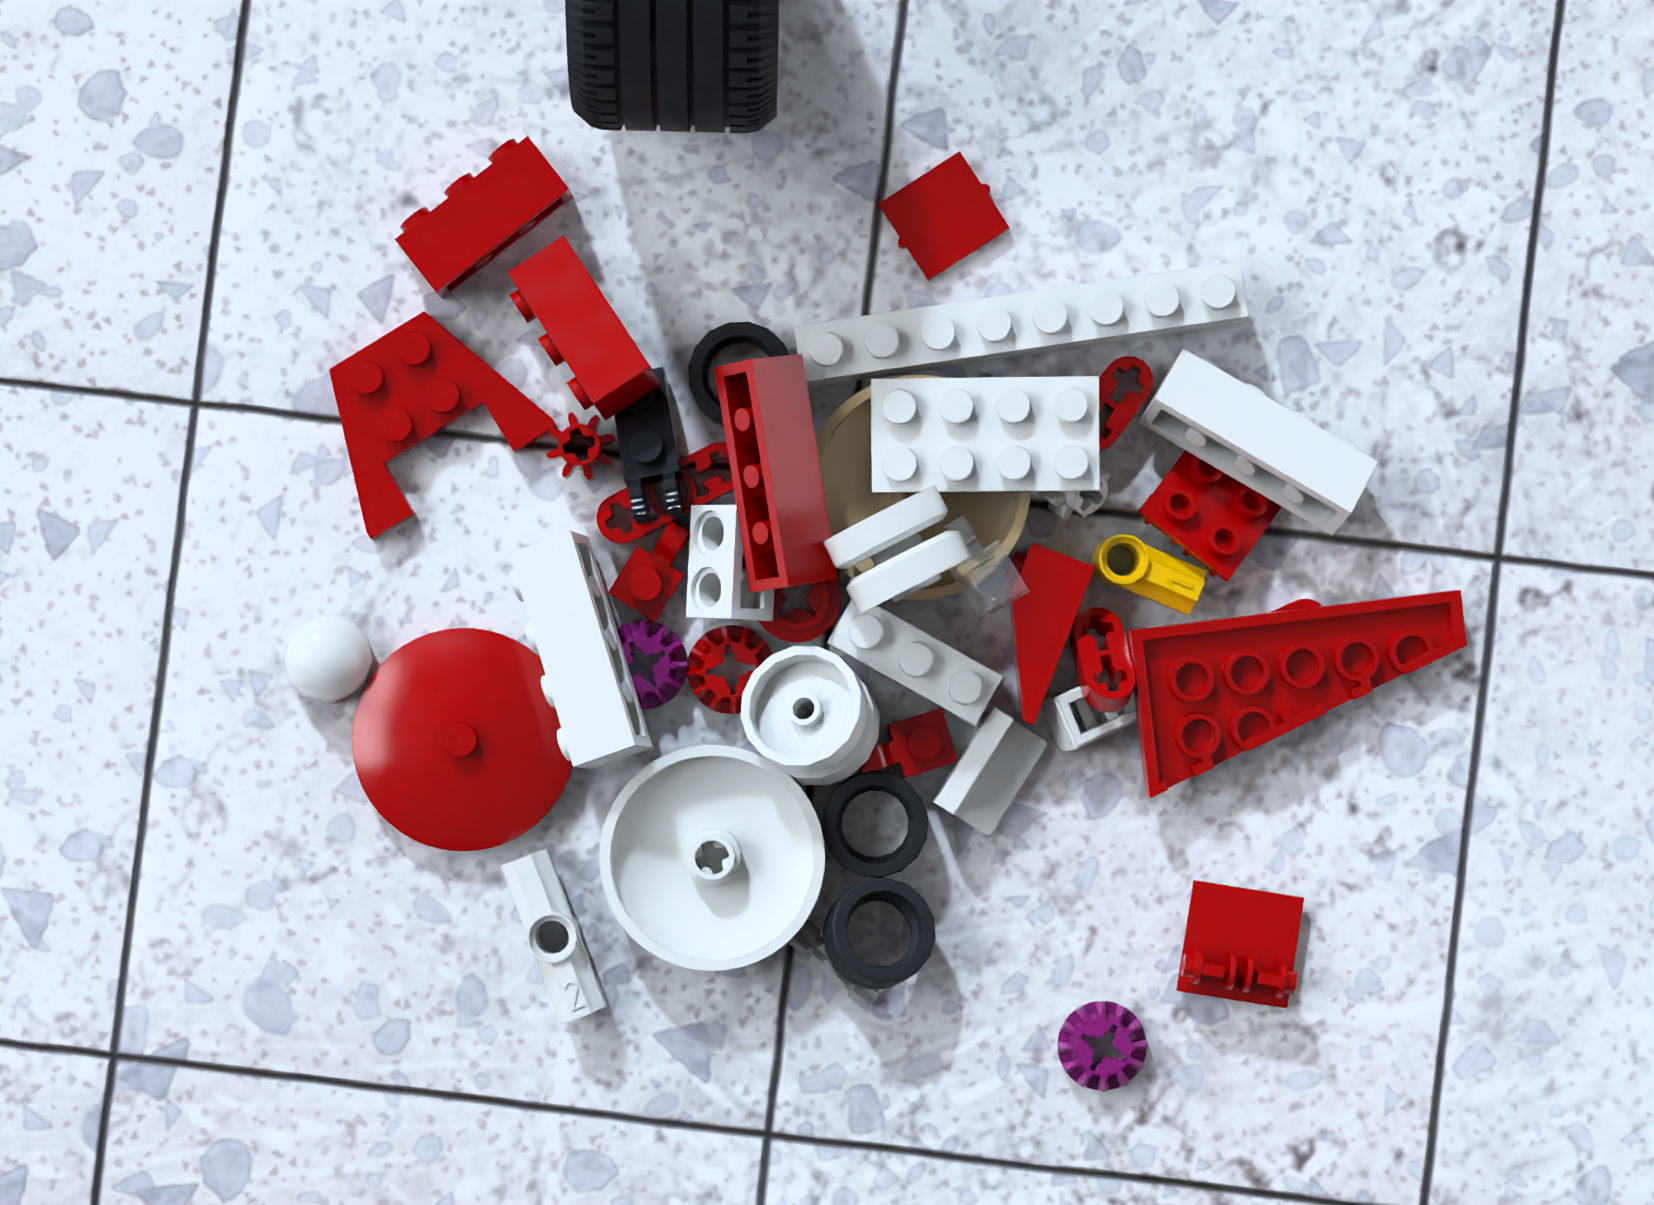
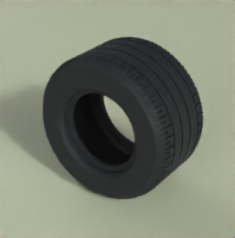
M565 0L567 66L571 105L573 111L591 127L600 130L621 131L624 125L626 131H656L657 125H659L661 131L690 132L691 126H695V132L725 133V127H730V133H752L760 131L777 117L779 0Z

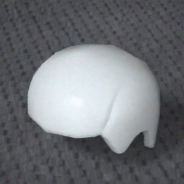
M329 615L305 623L294 633L288 643L284 662L289 682L303 697L323 703H334L354 693L366 681L373 658L367 636L354 622L342 617Z

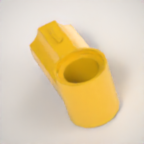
M1127 534L1112 536L1098 543L1092 552L1090 561L1091 565L1095 567L1093 573L1105 585L1118 586L1186 616L1190 614L1193 606L1198 601L1207 573L1204 569L1145 545L1135 536ZM1115 545L1125 547L1132 556V567L1124 576L1113 573L1107 564L1108 552Z

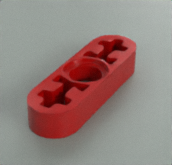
M726 442L709 444L680 459L683 478L679 479L685 482L688 488V498L683 504L684 516L691 513V505H707L734 491L732 479L729 482L723 483L716 476L703 482L709 493L698 498L695 482L684 471L686 467L692 464H696L698 475L709 470L713 466L710 457L716 453H720L724 459H729ZM658 482L645 485L650 507L660 516L658 520L652 523L637 525L633 518L631 524L634 530L627 534H624L619 527L610 530L607 522L614 517L611 508L621 504L626 510L632 509L628 487L607 497L600 504L596 520L603 536L611 542L624 545L633 543L668 525L670 521L674 522L684 516L670 518L666 508L658 503L656 499V489L660 483Z

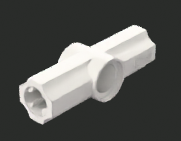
M548 848L501 865L527 934V946L537 960L560 1024L573 1021L606 1007V1002L581 938L580 924L571 912ZM553 920L565 926L568 931L569 940L564 949L554 951L542 944L539 932L544 922Z

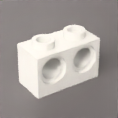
M691 505L686 617L773 621L774 589L750 593L736 505Z

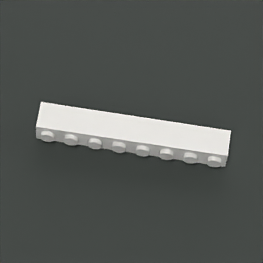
M1240 260L794 326L797 354H802L807 387L809 388L1238 325L1249 317Z

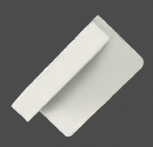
M991 707L936 794L933 802L982 833L990 835L1042 755L1047 742L1015 722L1007 714L995 707Z

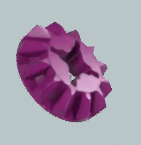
M639 620L620 626L617 631L628 667L634 663L633 650L630 646L633 642L637 649H641L645 655L653 653L657 655L663 651L666 655L658 659L659 662L652 667L655 675L653 679L657 686L652 687L649 680L646 681L641 674L631 677L641 709H652L666 704L679 693L687 677L688 657L682 641L671 629L653 621Z
M1110 1001L1089 1002L1075 1009L1064 1021L1057 1042L1059 1059L1066 1073L1080 1086L1102 1092L1128 1085L1130 1080L1143 1069L1148 1047L1143 1026L1138 1018L1124 1006ZM1113 1024L1116 1025L1112 1032L1114 1036L1111 1043L1118 1049L1120 1054L1124 1055L1123 1058L1120 1059L1116 1056L1112 1058L1111 1056L1104 1055L1100 1062L1097 1061L1094 1067L1091 1068L1094 1050L1088 1045L1087 1040L1081 1038V1035L1085 1034L1089 1037L1093 1035L1101 1038L1106 1031H1110Z

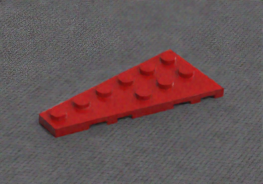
M1461 590L1438 591L1126 630L1128 648L1136 677L1133 691L1146 797L1151 799L1167 791L1169 787L1192 776L1196 777L1215 768V765L1244 751H1250L1326 714L1327 711L1351 699L1355 700L1372 692L1374 688L1403 674L1407 675L1467 646Z

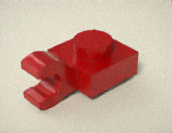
M670 521L652 553H649L640 546H636L608 594L653 622H657L685 577V574L672 567V564L689 539L690 531Z
M942 708L888 724L887 727L892 741L876 745L869 759L860 767V772H871L899 763L903 778H907L958 762Z

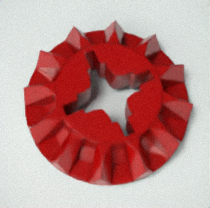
M832 579L815 582L810 587L811 591L806 598L811 604L810 608L816 613L813 617L807 611L803 612L796 608L790 613L787 612L781 618L778 614L784 609L782 606L787 598L782 592V588L774 589L773 621L758 622L769 634L786 642H807L821 636L832 626L840 610L841 590L838 580ZM801 585L792 586V587H794V588L797 589V588L801 587Z
M725 625L706 632L695 643L689 653L686 675L694 696L703 705L719 713L739 714L741 713L742 693L754 670H748L746 674L738 676V685H735L736 694L731 695V688L727 686L725 677H716V674L707 675V670L715 669V666L724 664V655L727 654L726 645H731V651L735 654L737 662L746 663V665L755 664L756 669L773 653L766 641L756 632L742 626Z

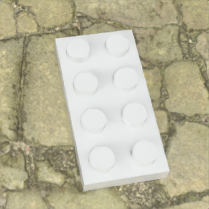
M1099 376L871 379L872 493L920 492L934 485L939 492L1100 490Z

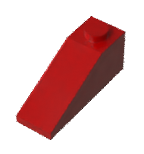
M1033 542L1028 545L1026 553L1015 550L1004 581L1013 585L1009 594V607L1020 720L1034 725L1095 567Z

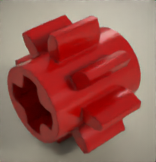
M571 412L568 414L570 426L563 432L557 428H550L549 432L554 438L558 439V448L550 450L546 455L549 460L563 458L567 462L562 469V476L568 479L571 477L576 468L583 470L584 476L591 482L594 481L592 468L599 462L605 466L613 465L611 459L604 455V446L612 444L616 439L613 434L599 436L596 433L601 420L599 416L594 415L589 420L588 425L579 424L578 418ZM578 433H582L588 441L595 440L596 446L588 449L589 459L585 461H580L575 454H567V448L575 445L574 436Z

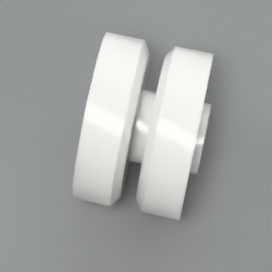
M935 485L868 517L823 542L835 568L847 569L871 557L875 567L851 579L846 588L859 614L890 598L897 602L942 579L939 573L972 557L959 531L947 530L925 542L923 541L919 532L942 521L948 512Z
M793 646L771 655L753 671L742 693L740 717L747 739L770 763L779 766L795 781L804 785H829L850 777L869 759L879 738L880 713L873 693L837 654L818 646Z

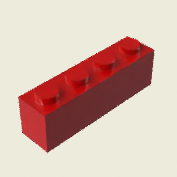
M802 354L755 358L714 367L750 593L838 579L837 570L823 544L825 540L831 538Z

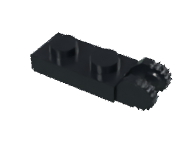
M663 367L653 369L661 385L614 415L624 482L629 490L632 512L637 525L649 523L650 521L649 515L651 510L645 485L663 482L664 504L670 518L684 516L679 478H683L668 380Z

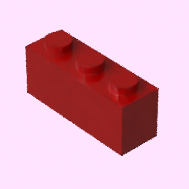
M528 136L519 143L514 138L503 143L489 156L488 160L492 164L475 177L471 173L461 176L445 190L446 200L432 211H429L427 207L419 209L401 224L400 228L403 233L395 238V241L442 299L574 198L567 185Z
M564 235L507 272L518 288L517 291L509 296L527 323L537 318L547 332L539 337L538 340L556 367L565 361L575 377L566 383L584 410L594 405L606 421L661 385L653 369Z

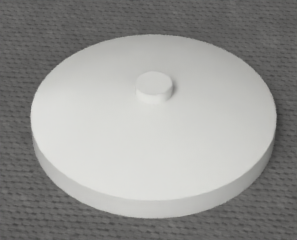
M716 744L697 745L682 748L654 760L631 778L621 790L611 806L602 830L599 848V868L603 890L614 916L623 929L641 947L654 956L683 968L698 971H724L741 968L770 956L783 947L800 930L811 914L821 890L825 869V846L822 828L810 799L801 786L789 774L785 773L783 769L770 763L765 757L743 748Z

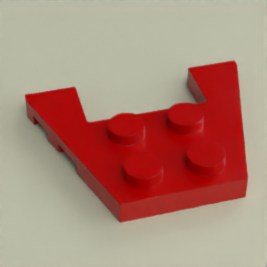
M425 311L329 369L366 532L372 540L379 538L416 515L387 464L483 405L487 407L515 453L548 434L550 428H558L555 421Z

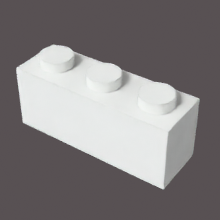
M852 599L827 642L832 647L976 726L1003 678L1002 675L877 605L859 614Z

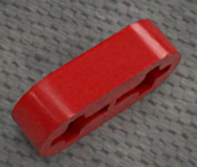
M1123 356L1115 359L1099 377V411L1103 406L1113 411L1103 426L1109 432L1107 439L1105 440L1099 436V452L1107 450L1119 438L1152 390L1153 375L1150 367L1137 357ZM1132 368L1139 373L1136 383L1141 387V391L1139 394L1133 391L1127 392L1117 404L1110 399L1119 383L1113 377V374L1116 370L1125 374Z
M1091 607L1083 610L1076 616L1069 637L1070 649L1085 701L1093 709L1113 713L1122 710L1129 703L1136 683L1135 671L1123 626L1119 618L1107 609ZM1088 629H1096L1099 636H1106L1102 651H1098L1093 635H1086ZM1105 668L1107 669L1111 684H1118L1117 691L1115 692L1109 691L1106 684L1099 683L1102 670Z

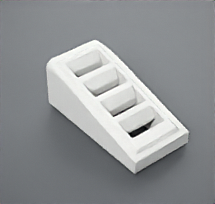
M1106 672L1101 675L1099 683L1109 686L1111 682ZM1080 684L1044 699L1041 705L1057 746L1062 752L1076 750L1137 722L1133 693L1129 703L1123 708L1125 713L1118 715L1117 711L1113 713L1099 711L1103 720L1099 724L1096 723L1090 706L1082 695ZM1113 684L1115 691H1117L1118 684ZM1069 703H1071V705H1072V708H1073V710H1074V713H1075V715H1076V717H1077V720H1078V722H1079V725H1080L1082 731H1080L1079 728H1078V726H1077V723H1076V721H1075V718H1074V716H1073V714H1072V711H1071V709H1070Z

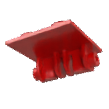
M1185 450L1155 491L1150 494L1138 509V513L1145 518L1143 521L1145 525L1151 524L1165 536L1170 537L1169 544L1173 547L1179 544L1184 548L1183 555L1186 557L1189 554L1193 555V558L1209 569L1211 577L1217 574L1227 582L1282 506Z
M1193 880L1176 991L1287 1008L1289 994H1294L1297 983V972L1293 971L1304 897Z

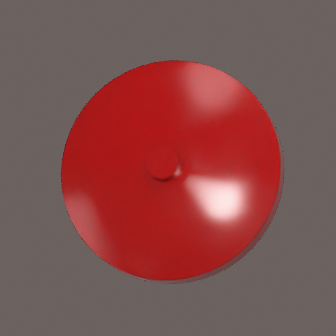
M452 628L428 633L410 641L392 653L378 667L365 686L356 708L352 728V752L356 772L364 792L378 813L389 824L409 838L427 846L450 851H477L496 847L516 839L536 826L552 810L568 784L573 765L572 761H568L564 757L558 744L557 730L561 728L556 708L549 705L542 690L541 677L545 675L540 656L521 642L500 633L476 628Z

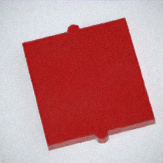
M960 151L878 204L899 237L898 247L908 250L927 281H930L1010 228L988 195L990 192L989 185L980 183Z

